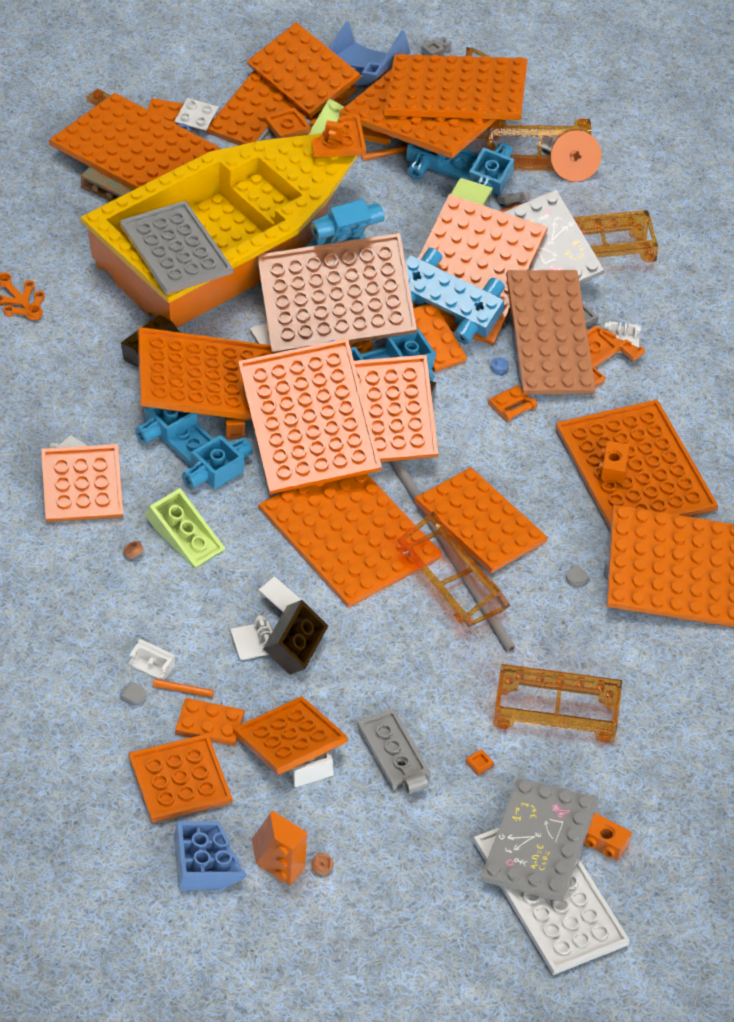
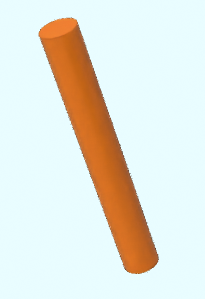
M408 145L366 153V155H361V159L365 161L407 152Z
M154 679L153 687L213 698L214 690L159 679Z

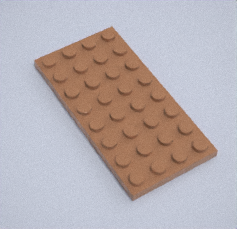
M507 270L506 278L522 394H595L596 387L578 271Z

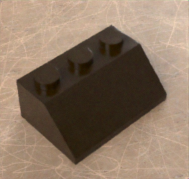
M158 315L143 326V328L180 333L172 321L161 315ZM137 330L121 342L123 359L139 368Z

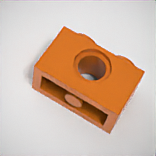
M607 441L606 448L602 447L600 459H604V462L600 461L598 472L602 473L601 481L623 484L630 444Z
M595 813L584 844L589 848L602 852L606 857L618 861L630 844L632 832Z

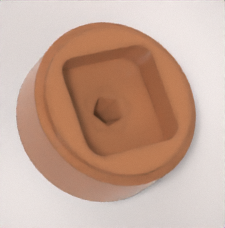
M133 541L124 548L123 552L128 559L139 556L144 547L139 541Z
M318 853L311 861L313 870L319 875L328 874L334 865L331 857L325 853Z

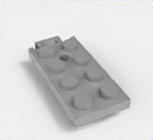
M395 709L357 721V727L393 791L397 790V786L402 784L408 795L428 788L427 779L431 777L430 770ZM398 763H404L405 766H399Z

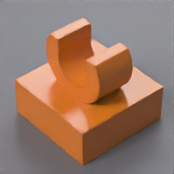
M327 120L325 124V138H328L330 143H335L336 140L342 141L344 123Z
M230 418L231 420H226V439H241L245 437L244 419Z

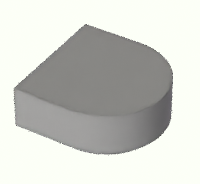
M579 565L569 569L566 575L567 583L574 587L582 586L590 580V577Z
M132 682L121 695L122 700L131 705H140L146 699V691L142 686Z

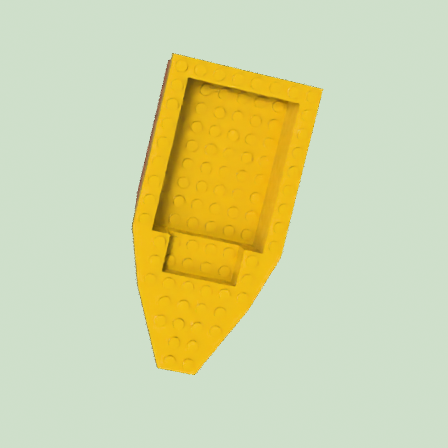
M322 133L261 140L211 151L81 216V223L87 227L91 254L97 263V267L100 270L105 269L114 278V283L148 315L152 314L155 317L161 315L172 321L176 327H179L261 283L258 255L306 247L313 238L312 222L324 216L336 189L358 156L313 158L311 142L315 137H320ZM186 200L233 267V274L166 295L120 227V220Z

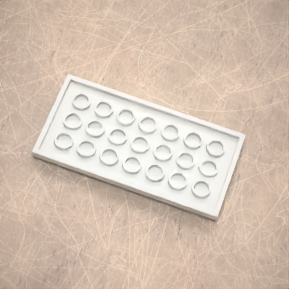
M499 828L474 837L473 842L485 862ZM578 859L563 902L501 887L552 975L629 945L630 940L580 859Z

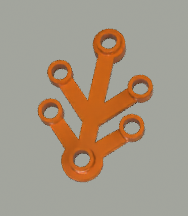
M6 272L0 273V287L6 288L13 296L6 297L0 295V306L5 303L24 307L17 308L12 305H6L3 308L4 315L8 317L14 314L25 315L29 320L42 318L43 310L40 305L45 300V293L43 291H36L33 304L28 302L31 291L35 289L34 281L27 280L24 282L22 295L12 285L11 275Z

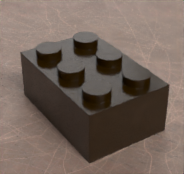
M303 600L286 606L263 649L288 674L297 673L306 669L328 625Z

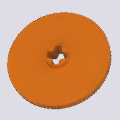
M581 130L568 131L559 136L554 142L550 155L551 163L555 172L562 178L574 182L583 181L597 171L601 163V148L591 134ZM576 151H578L580 158H576L575 161L574 157H572V154H575Z

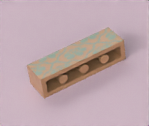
M89 167L81 174V188L109 202L133 191L92 167Z

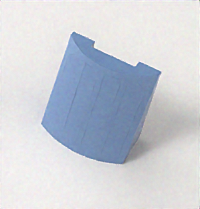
M347 21L329 47L331 51L360 73L361 78L353 85L372 83L392 67L394 54L408 55L411 53L405 31L401 30L387 53L379 52L356 43L350 23Z

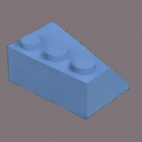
M177 821L174 842L179 890L224 889L246 878L247 875L244 869H241L238 863L239 859L236 853H233L229 845L230 841L220 821Z

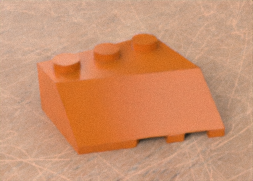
M272 811L252 838L256 864L272 873L279 881L291 885L305 869L308 832Z

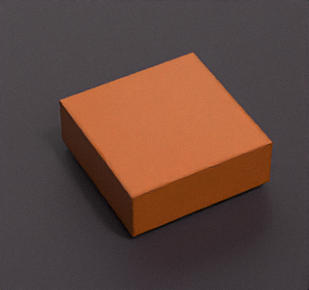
M482 749L465 760V763L477 776L494 767V762Z

